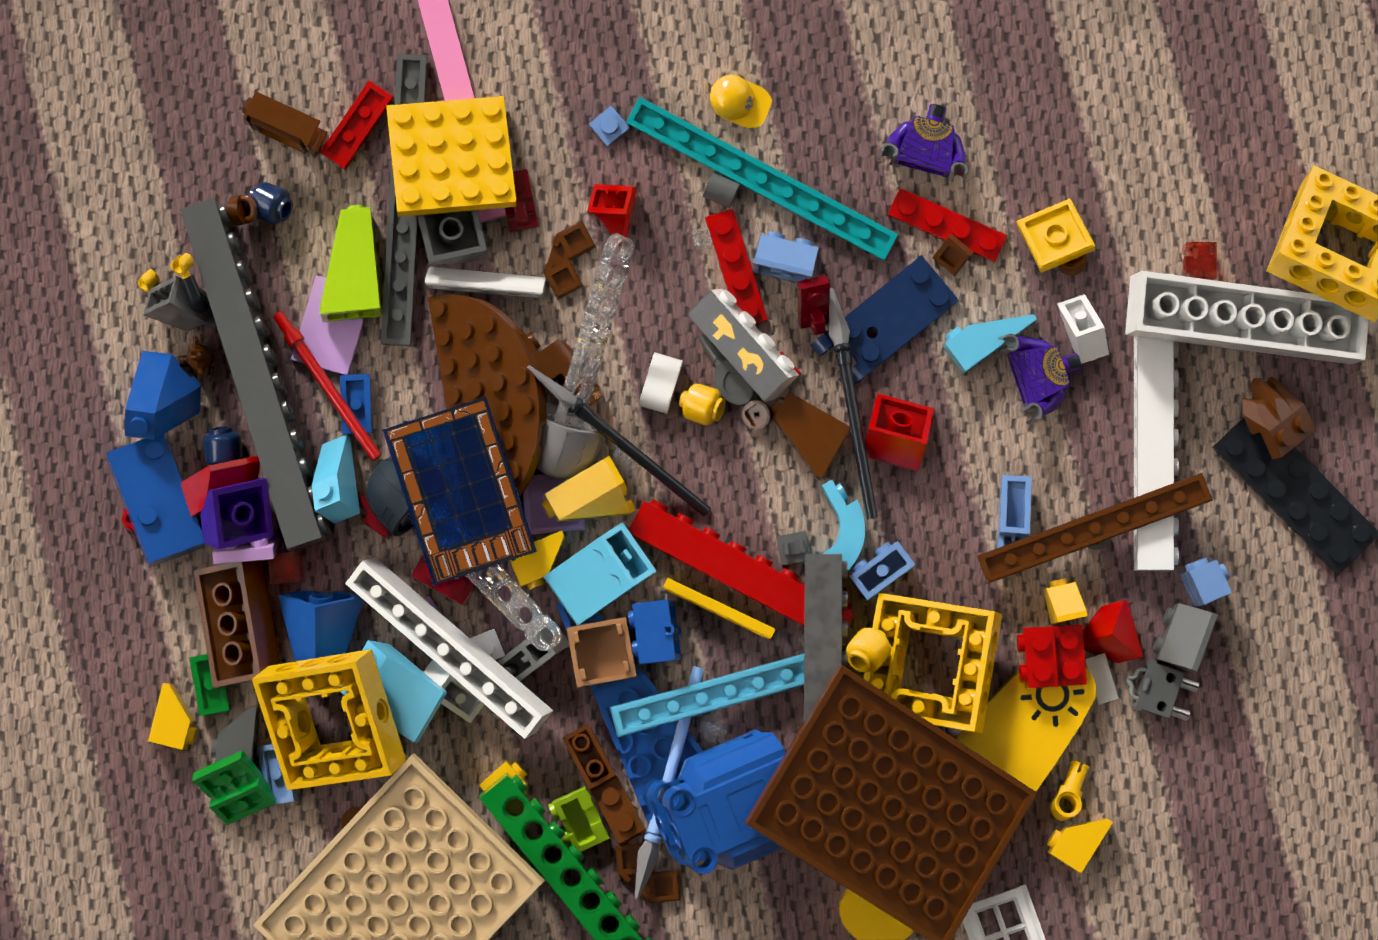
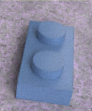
M273 744L258 746L261 773L276 797L275 804L298 801L297 789L287 790Z

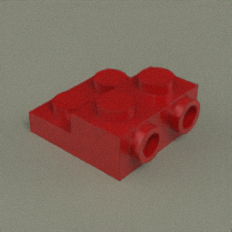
M1082 624L1021 629V634L1017 635L1018 653L1023 652L1024 664L1019 665L1020 683H1025V689L1087 685Z

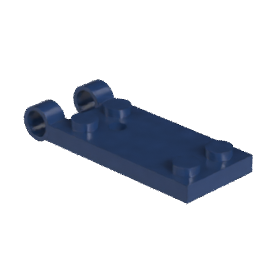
M922 255L844 317L850 330L848 343L851 345V356L858 363L852 367L854 384L859 383L959 301ZM869 328L877 330L878 335L876 338H869L866 332ZM829 330L810 345L819 357L825 354L827 349L830 350L834 346L829 336Z

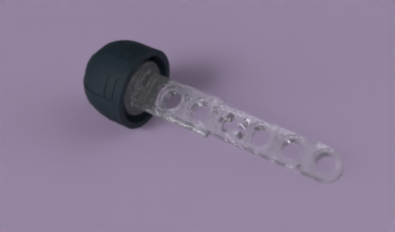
M409 454L414 471H416L411 454ZM413 454L417 470L422 471L434 467L427 459ZM394 455L380 462L371 473L367 484V500L375 517L394 536H400L412 528L416 527L418 529L412 512L413 506L410 505ZM437 468L420 473L419 476L427 496L446 490L442 474ZM416 475L417 480H418V483H419V486H420V489H421V492H422V495H423V497H424V493H423V490H422V487H421V484H420L418 475ZM445 477L447 487L450 488V481ZM446 493L428 499L434 521L436 522L453 516L441 503ZM424 500L430 520L432 521L427 502ZM451 518L442 521L448 525L450 530L449 536L446 539L440 537L442 546L446 547L461 542L463 538L457 519ZM460 523L464 538H473L474 536ZM433 526L439 547H441L435 527ZM477 539L467 541V543L475 541ZM457 544V545H454V546L445 548V550L450 549V548H453V547H457V546H459L460 544ZM498 564L487 567L489 570L486 573L488 576L486 578H481V569L465 574L517 629L526 632L524 636L536 648L546 651L559 645L562 634L558 625L547 614L542 615L540 607ZM500 579V581L492 585L494 583L492 580ZM502 585L507 586L511 590L512 595L508 602H504L499 597L498 592ZM522 607H527L532 612V620L529 623H524L519 617V611ZM543 628L549 629L553 634V641L549 645L543 643L540 639V631Z

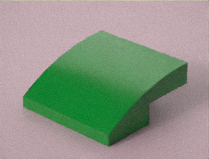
M243 750L202 768L193 774L192 781L210 798L209 808L226 825L276 803V797L269 784Z

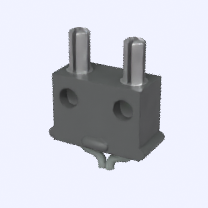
M1151 659L1146 660L1144 667L1138 668L1134 675H1128L1125 681L1130 687L1129 694L1133 699L1131 704L1132 710H1143L1164 718L1174 716L1185 721L1189 717L1172 711L1190 715V711L1174 706L1179 688L1181 687L1193 692H1197L1198 688L1181 682L1199 687V683L1184 678L1183 672L1157 664L1156 660ZM1142 672L1134 694V685L1130 680L1136 679L1139 673ZM1168 673L1171 675V680L1169 682L1166 680V676ZM1159 702H1161L1162 704L1161 710L1157 709V704Z

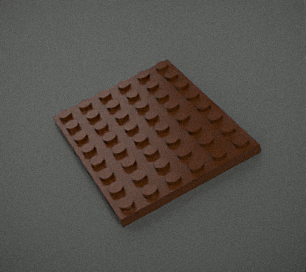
M838 665L744 821V824L927 940H952L1037 792L848 668Z

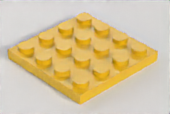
M504 96L386 106L398 217L516 207Z

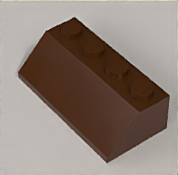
M263 560L224 563L193 571L213 688L252 682V678L268 666L280 664Z

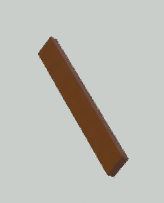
M1203 473L980 554L977 556L985 580L989 584L1213 501Z

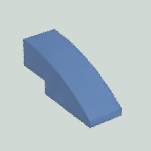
M1001 476L996 549L1030 535L1032 477Z

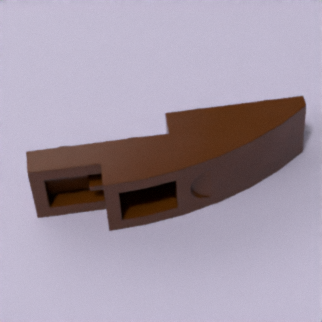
M586 724L564 736L562 739L619 845L621 846L646 832L647 830L637 814L632 801L590 725Z

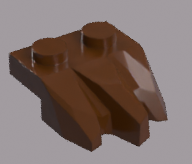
M1269 377L1267 382L1262 378H1253L1250 389L1254 400L1242 399L1243 416L1251 434L1261 433L1272 459L1281 458L1313 434L1316 428L1305 404L1274 377Z

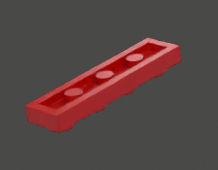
M899 188L887 215L943 241L952 234L974 252L973 254L994 263L1007 237L1002 232Z
M729 209L705 217L727 291L736 298L737 302L735 304L742 312L749 313L754 318L756 324L768 321L734 210Z

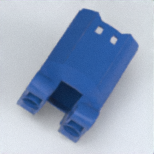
M754 729L685 759L678 779L671 782L657 780L649 786L647 791L648 800L653 810L658 830L673 860L697 873L707 874L713 871L717 864L730 870H735L783 849L744 824V821L785 755L783 746L773 732H761L760 729ZM667 787L668 789L663 794L662 803H660L658 793L662 788ZM706 859L702 865L696 866V863Z

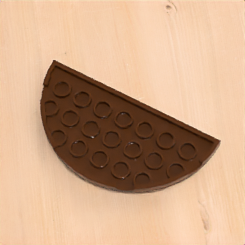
M460 294L428 297L446 408L449 410L485 399L498 438L496 440L499 441L517 499H519L531 481L539 463L543 446L540 445L542 425H546L547 420L544 385L527 368L530 365L541 372L534 352H529L522 339L524 334L517 325L494 305L482 299ZM470 416L451 422L453 431L457 432L472 427L474 423ZM472 428L456 433L455 437L463 457L481 452L482 447L476 429ZM477 428L483 448L485 449L479 428ZM451 435L456 460L459 459L460 454L454 436ZM486 452L485 454H486V457H487V460H488V464H489L491 473L494 475L493 470H492V467H491V464H490V461H489V458H488V455H487V452ZM480 453L464 459L471 482L490 476L484 454ZM458 460L456 461L459 484L462 486L468 483L462 461ZM494 477V482H495V485H496V488H497L499 497H500V499L502 500L501 495H500V492H499V489H498V486H497V483H496V480H495V477ZM489 478L472 484L479 507L498 502L499 499L492 479ZM470 486L461 487L464 512L476 509L477 506ZM494 504L480 510L484 524L495 520L501 516L500 513L502 512L500 504ZM478 511L465 514L467 528L482 525Z

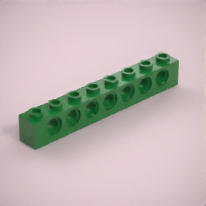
M506 772L479 794V799L594 940H644L638 932L641 928L631 914L625 916L621 912L619 907L622 903L612 891L606 893L600 886L603 882L602 878L593 868L587 870L581 863L584 859L581 852L574 844L568 847L562 839L565 836L563 830L555 821L550 824L543 816L546 813L545 808L536 798L532 801L524 793L527 787L517 774L511 777ZM512 799H518L524 806L521 812L512 814L506 809L507 803ZM533 822L539 823L543 828L541 834L536 837H531L525 832L526 826ZM550 846H557L561 849V855L556 860H549L544 855L545 850ZM567 870H577L580 873L579 880L575 883L566 882L563 876ZM590 892L596 893L599 896L598 903L594 906H586L582 902L585 894ZM607 916H614L618 919V923L613 929H605L601 925L602 920Z

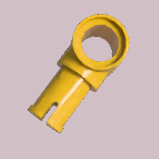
M1071 761L1064 785H1060L1057 796L1050 803V812L1059 821L1070 820L1081 810V797L1083 794L1081 788L1087 771L1090 768L1086 764L1080 766L1081 762ZM1060 799L1070 801L1072 804L1071 813H1065L1060 809Z

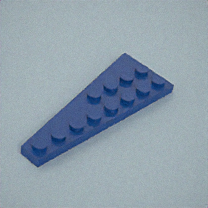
M561 602L556 604L566 630L568 627L576 626ZM598 612L580 625L605 621V619ZM635 661L637 677L591 685L590 687L649 826L650 820L653 817V810L648 800L647 791L654 781L663 780L678 721L621 737L617 736L610 707L659 694L658 690ZM687 732L675 779H678L685 759L703 752L689 732Z

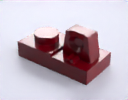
M527 169L514 171L516 207L505 208L510 233L539 227Z
M823 275L797 281L798 324L800 329L811 327L814 335L826 333L825 324L829 323L830 283L827 276Z

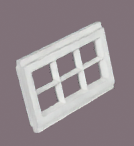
M1026 884L974 902L962 921L969 940H996L1002 937L1004 940H1010V934L1025 930L1028 940H1046ZM1014 900L1022 923L1006 929L998 906ZM993 908L1001 931L985 936L977 913Z

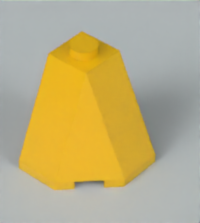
M610 456L545 493L542 496L544 502L541 503L548 518L554 517L556 522L625 516L636 511L631 499L626 501L624 497L627 495L626 491L628 489Z

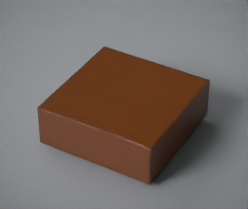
M951 234L932 258L955 276L974 252Z

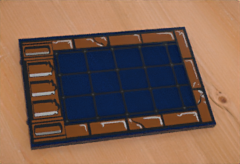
M486 397L462 403L459 406L412 421H404L402 424L382 430L433 586L453 579L457 580L459 577L510 560L515 561L519 557L537 552Z

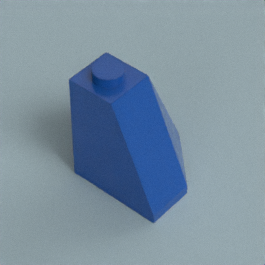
M142 351L125 407V436L155 440L200 413L201 383L194 376L190 377L179 366L180 362L172 354Z
M300 590L279 595V603L295 662L346 653L363 605V599L359 595L347 591H332V594L315 593V590Z

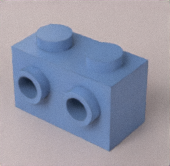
M889 541L875 551L877 556L868 563L863 559L850 569L853 574L849 576V580L866 603L915 567V563L898 541L893 545Z
M1207 557L1194 561L1185 565L1186 572L1180 574L1194 607L1205 605L1232 593L1227 583L1230 580L1229 573L1224 564H1219L1217 559L1208 562Z

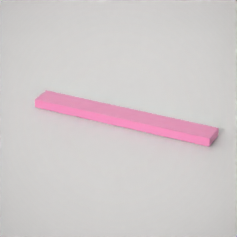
M418 0L445 101L473 99V90L448 0ZM505 208L478 210L480 223L506 217Z

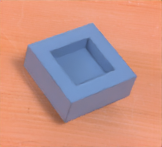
M612 106L589 123V126L607 147L630 130V127Z

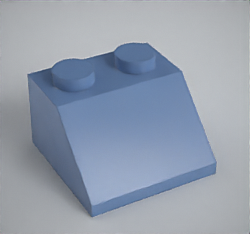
M768 232L767 235L761 234L753 263V272L796 283L797 281L812 278L819 247L813 246L814 242L806 239L797 238L796 242L786 240L785 235L777 232Z

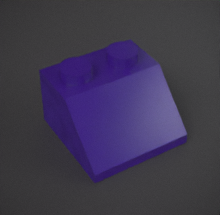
M267 478L209 490L200 514L204 544L217 549H224L274 537Z

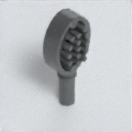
M705 334L698 338L716 367L714 382L716 388L721 392L722 398L735 406H744L750 402L753 388L731 363L723 357L724 355Z

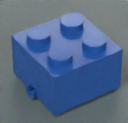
M666 599L632 604L633 611L628 612L630 628L636 631L637 641H632L634 659H639L640 664L682 660L679 639L681 628L677 624L675 601ZM674 628L678 629V633H674Z

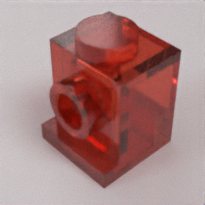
M1186 242L1182 246V252H1188V256H1184L1183 259L1184 274H1188V277L1216 279L1217 242Z

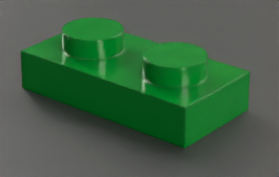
M208 655L189 657L199 717L229 711L225 686L213 688Z

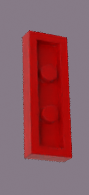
M369 80L321 149L320 154L346 170L386 112V106L390 105L395 99L394 96Z

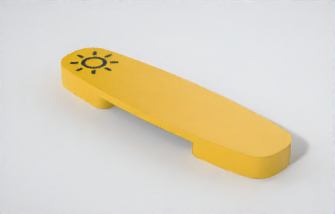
M1086 668L1087 685L1025 689V683H1020L1018 670L988 700L983 733L962 730L955 739L1026 786L1037 791L1081 726L1095 700L1096 684L1093 675ZM847 888L839 900L841 922L857 940H906L915 932Z

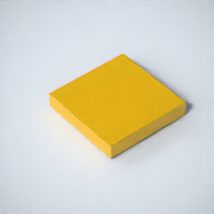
M1071 199L1016 221L1019 231L1041 273L1095 251V244Z

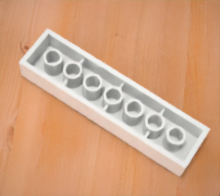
M1140 271L1130 276L1125 335L1354 364L1365 360L1369 319L1312 293Z

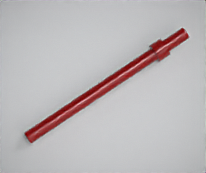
M283 311L276 313L273 319L284 333L283 339L288 346L295 349L372 461L382 456L381 452L304 343L305 338L300 330L293 327Z

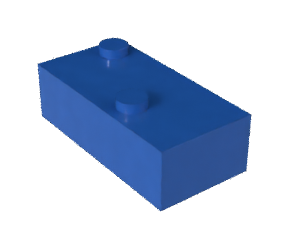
M164 434L155 440L142 439L106 452V461L148 568L205 547L206 544H204L203 533L197 517H191L180 484L182 479Z

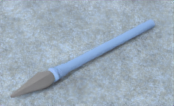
M693 666L688 685L701 682L704 672L703 668ZM691 717L678 720L663 776L664 781L671 782L675 780ZM667 787L659 791L658 800L660 803H662L663 794L668 789ZM654 813L647 829L648 833L644 835L645 841L638 850L635 900H639L659 859V844L662 838L660 837L661 834L658 830Z

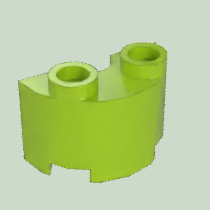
M586 786L548 804L554 820L560 819L565 827L562 828L565 833L563 839L568 846L574 844L581 852L610 839Z

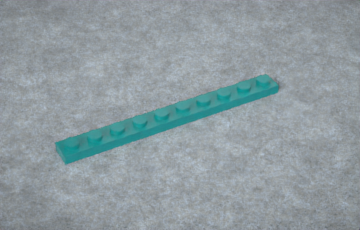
M640 96L626 121L627 125L883 261L886 259L898 236L897 233Z

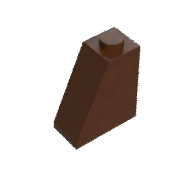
M788 392L786 398L782 396L778 398L772 409V412L776 413L774 422L814 477L821 481L848 434L850 426Z

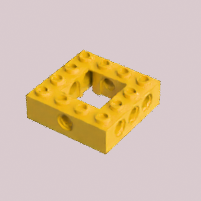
M1313 165L1299 187L1266 272L1376 322L1378 319V195ZM1324 219L1329 220L1330 224L1334 226L1337 224L1356 233L1357 237H1365L1376 242L1368 254L1370 260L1367 267L1315 243Z
M878 593L872 628L885 633L891 645V652L878 670L864 673V680L933 725L982 734L1002 614L995 611ZM911 630L963 639L962 648L958 649L957 654L960 655L957 677L953 679L952 685H955L953 698L901 689Z
M372 649L271 665L252 678L287 790L391 776L406 762ZM348 690V693L342 697L341 704L343 712H347L353 731L351 734L352 740L320 745L305 697L321 694L322 697H327L331 693Z

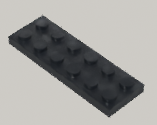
M1244 417L1212 447L1336 575H1339L1378 537V530L1296 447L1283 457L1272 459L1261 433L1251 434Z

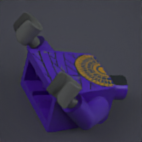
M937 104L929 105L926 118L914 116L912 122H903L889 135L877 156L878 160L881 159V156H888L891 159L889 165L898 164L947 178L949 176V181L952 182L954 176L959 175L963 177V183H965L969 170L966 165V154L961 138L954 133L953 125L943 123L946 108Z
M1010 333L998 338V340H1004L1007 344V348L1000 350L1001 354L1011 352L1007 357L1024 405L1020 412L1027 411L1030 413L1031 419L1026 422L1029 425L1057 408L1066 397V388L1070 386L1067 374L1082 370V365L1077 353L1062 358L1058 346H1051L1045 340L1029 336H1016Z

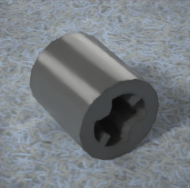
M713 172L706 185L703 197L730 208L740 184Z

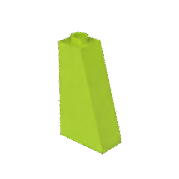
M351 205L347 209L340 211L320 305V315L323 323L382 317L373 218L370 207Z

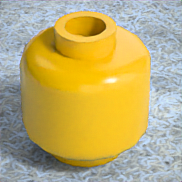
M693 384L688 391L684 390L681 394L679 406L683 408L685 419L702 425H711L721 419L725 409V399L722 398L721 392L718 389L702 384Z
M863 628L858 631L846 648L849 664L859 672H875L882 666L891 652V645L885 633L873 628Z

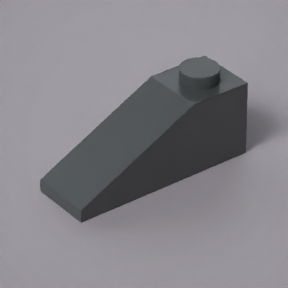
M553 621L537 630L497 662L517 680L522 682L570 646L569 641L556 622Z

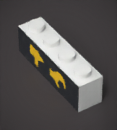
M723 289L710 290L687 315L764 402L776 399L799 376L794 370L793 362L774 348V341L767 334L761 333L755 326L754 318L749 313L742 312L735 304L737 302L736 298L729 291Z

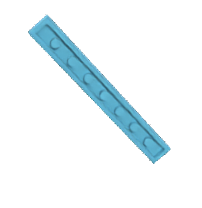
M804 654L612 706L610 710L617 736L621 737L803 686Z

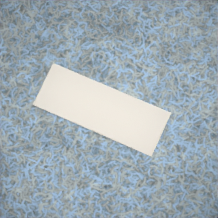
M1105 653L1085 659L1088 671L1093 675L1096 684L1098 704L1119 699Z

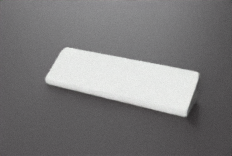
M429 267L425 277V284L431 289L531 298L544 297L546 282L545 277Z

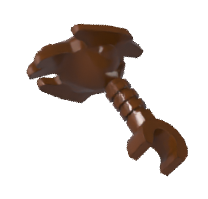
M193 336V344L188 354L175 358L180 362V367H187L189 365L197 374V380L202 381L205 368L212 364L213 354L208 347L199 343L198 336Z

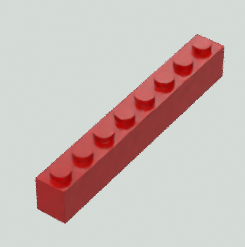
M652 499L651 503L646 501L642 503L629 528V532L633 537L804 626L805 585L798 582L800 576L785 568L782 573L771 568L773 562L758 554L755 559L745 554L747 548L734 541H731L728 545L718 540L720 534L707 527H704L703 531L693 527L694 521L683 514L678 513L677 517H674L666 512L667 506ZM850 602L847 603V609H842V621H847V628L855 614V611L850 609L852 606Z

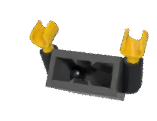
M185 253L183 256L178 255L171 263L173 272L181 275L182 278L175 276L155 286L159 283L160 279L152 269H149L139 278V288L149 293L143 315L184 331H190L201 325L214 329L217 325L207 293L199 288L194 275H190L188 271L194 265V259L189 253Z

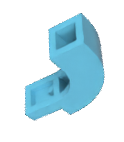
M830 480L823 484L821 489L837 515L839 534L835 544L822 554H842V561L848 562L849 570L857 560L864 543V515L858 500L846 505L845 500L848 499L844 488L840 483L835 485L833 480Z

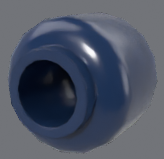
M263 182L256 188H253L248 194L252 196L257 204L258 215L256 218L276 225L287 220L292 212L293 201L289 192L284 188Z
M232 426L211 428L208 430L209 434L203 437L204 455L207 464L214 465L243 458L241 436L239 432L232 430Z

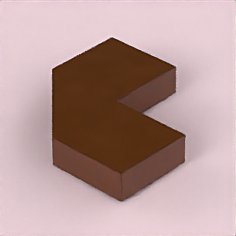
M583 221L557 233L553 242L544 275L557 300L584 287L571 263V260L596 247Z
M643 843L615 845L618 876L635 889L638 850ZM678 870L652 872L641 896L650 903L680 901Z

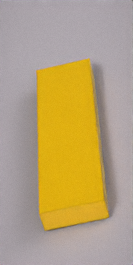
M667 578L663 586L665 591L768 640L772 638L775 632V628L670 578Z

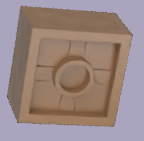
M626 617L567 628L577 688L637 677Z

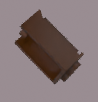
M255 91L253 98L249 97L243 106V119L252 130L255 131L256 129L259 133L305 154L308 150L313 158H316L328 133L319 128L320 120Z

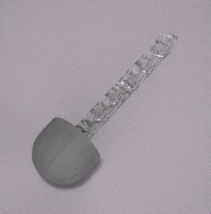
M618 233L611 235L604 245L600 259L602 264L595 276L564 384V388L574 395L576 388L582 383L580 391L574 396L582 398L583 403L585 402L588 406L625 282L626 267L630 265L634 250L632 240ZM622 242V248L617 255H615L617 246ZM614 271L612 280L607 284L609 275ZM606 299L604 308L599 312L601 303ZM590 355L587 365L583 368L584 360ZM560 401L559 405L546 404L547 420L546 425H542L540 445L543 446L537 469L552 478L570 479L594 464L601 451L605 436L589 423L577 417L575 413H570L569 407Z

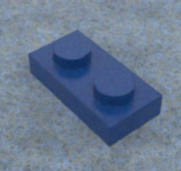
M340 375V393L342 398L367 434H373L371 375ZM342 419V434L354 435Z

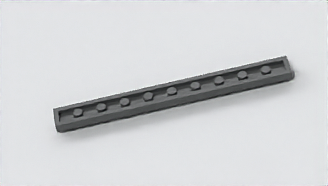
M397 54L394 105L425 102L427 55ZM392 157L381 344L411 346L419 220L417 215L397 216Z

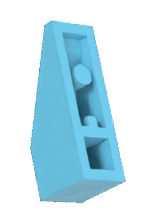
M1032 314L968 325L963 330L958 326L945 336L947 341L942 347L964 375L1006 344L1004 340H998L999 337L1010 333L1017 336L1032 325L1037 318Z
M347 434L322 444L312 482L315 511L333 523H338L360 513L351 439Z

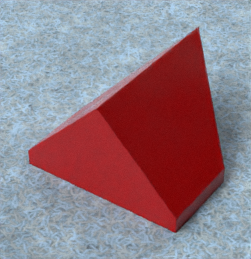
M594 184L587 210L588 213L594 214L624 249L638 199V189L634 186Z
M1127 599L1101 606L1083 629L1084 650L1095 655L1105 653L1107 660L1115 663L1143 657Z

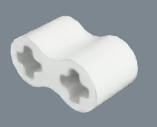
M654 352L638 406L665 414L668 413L682 367V360Z

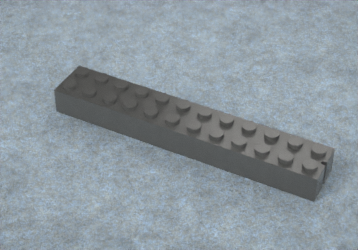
M214 198L182 208L180 211L264 477L267 478L268 490L286 547L297 552L328 542L327 534L332 533L330 523L327 518L317 513L314 509L312 485L309 479L314 477V473L309 460H305L301 454V450L305 449L301 433L297 432L292 425V422L296 421L293 407L291 404L288 405L283 397V394L287 393V388L283 377H279L274 366L279 365L276 353L265 340L270 337L267 325L257 315V311L261 310V306L256 293H253L248 286V283L252 282L248 266H244L243 261H240L239 255L244 253L239 238H235L234 233L230 229L235 227V225L230 221L225 205H220Z

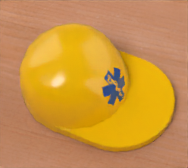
M727 75L718 79L712 86L709 97L711 107L717 115L746 128L761 126L772 103V99L765 89L736 75Z

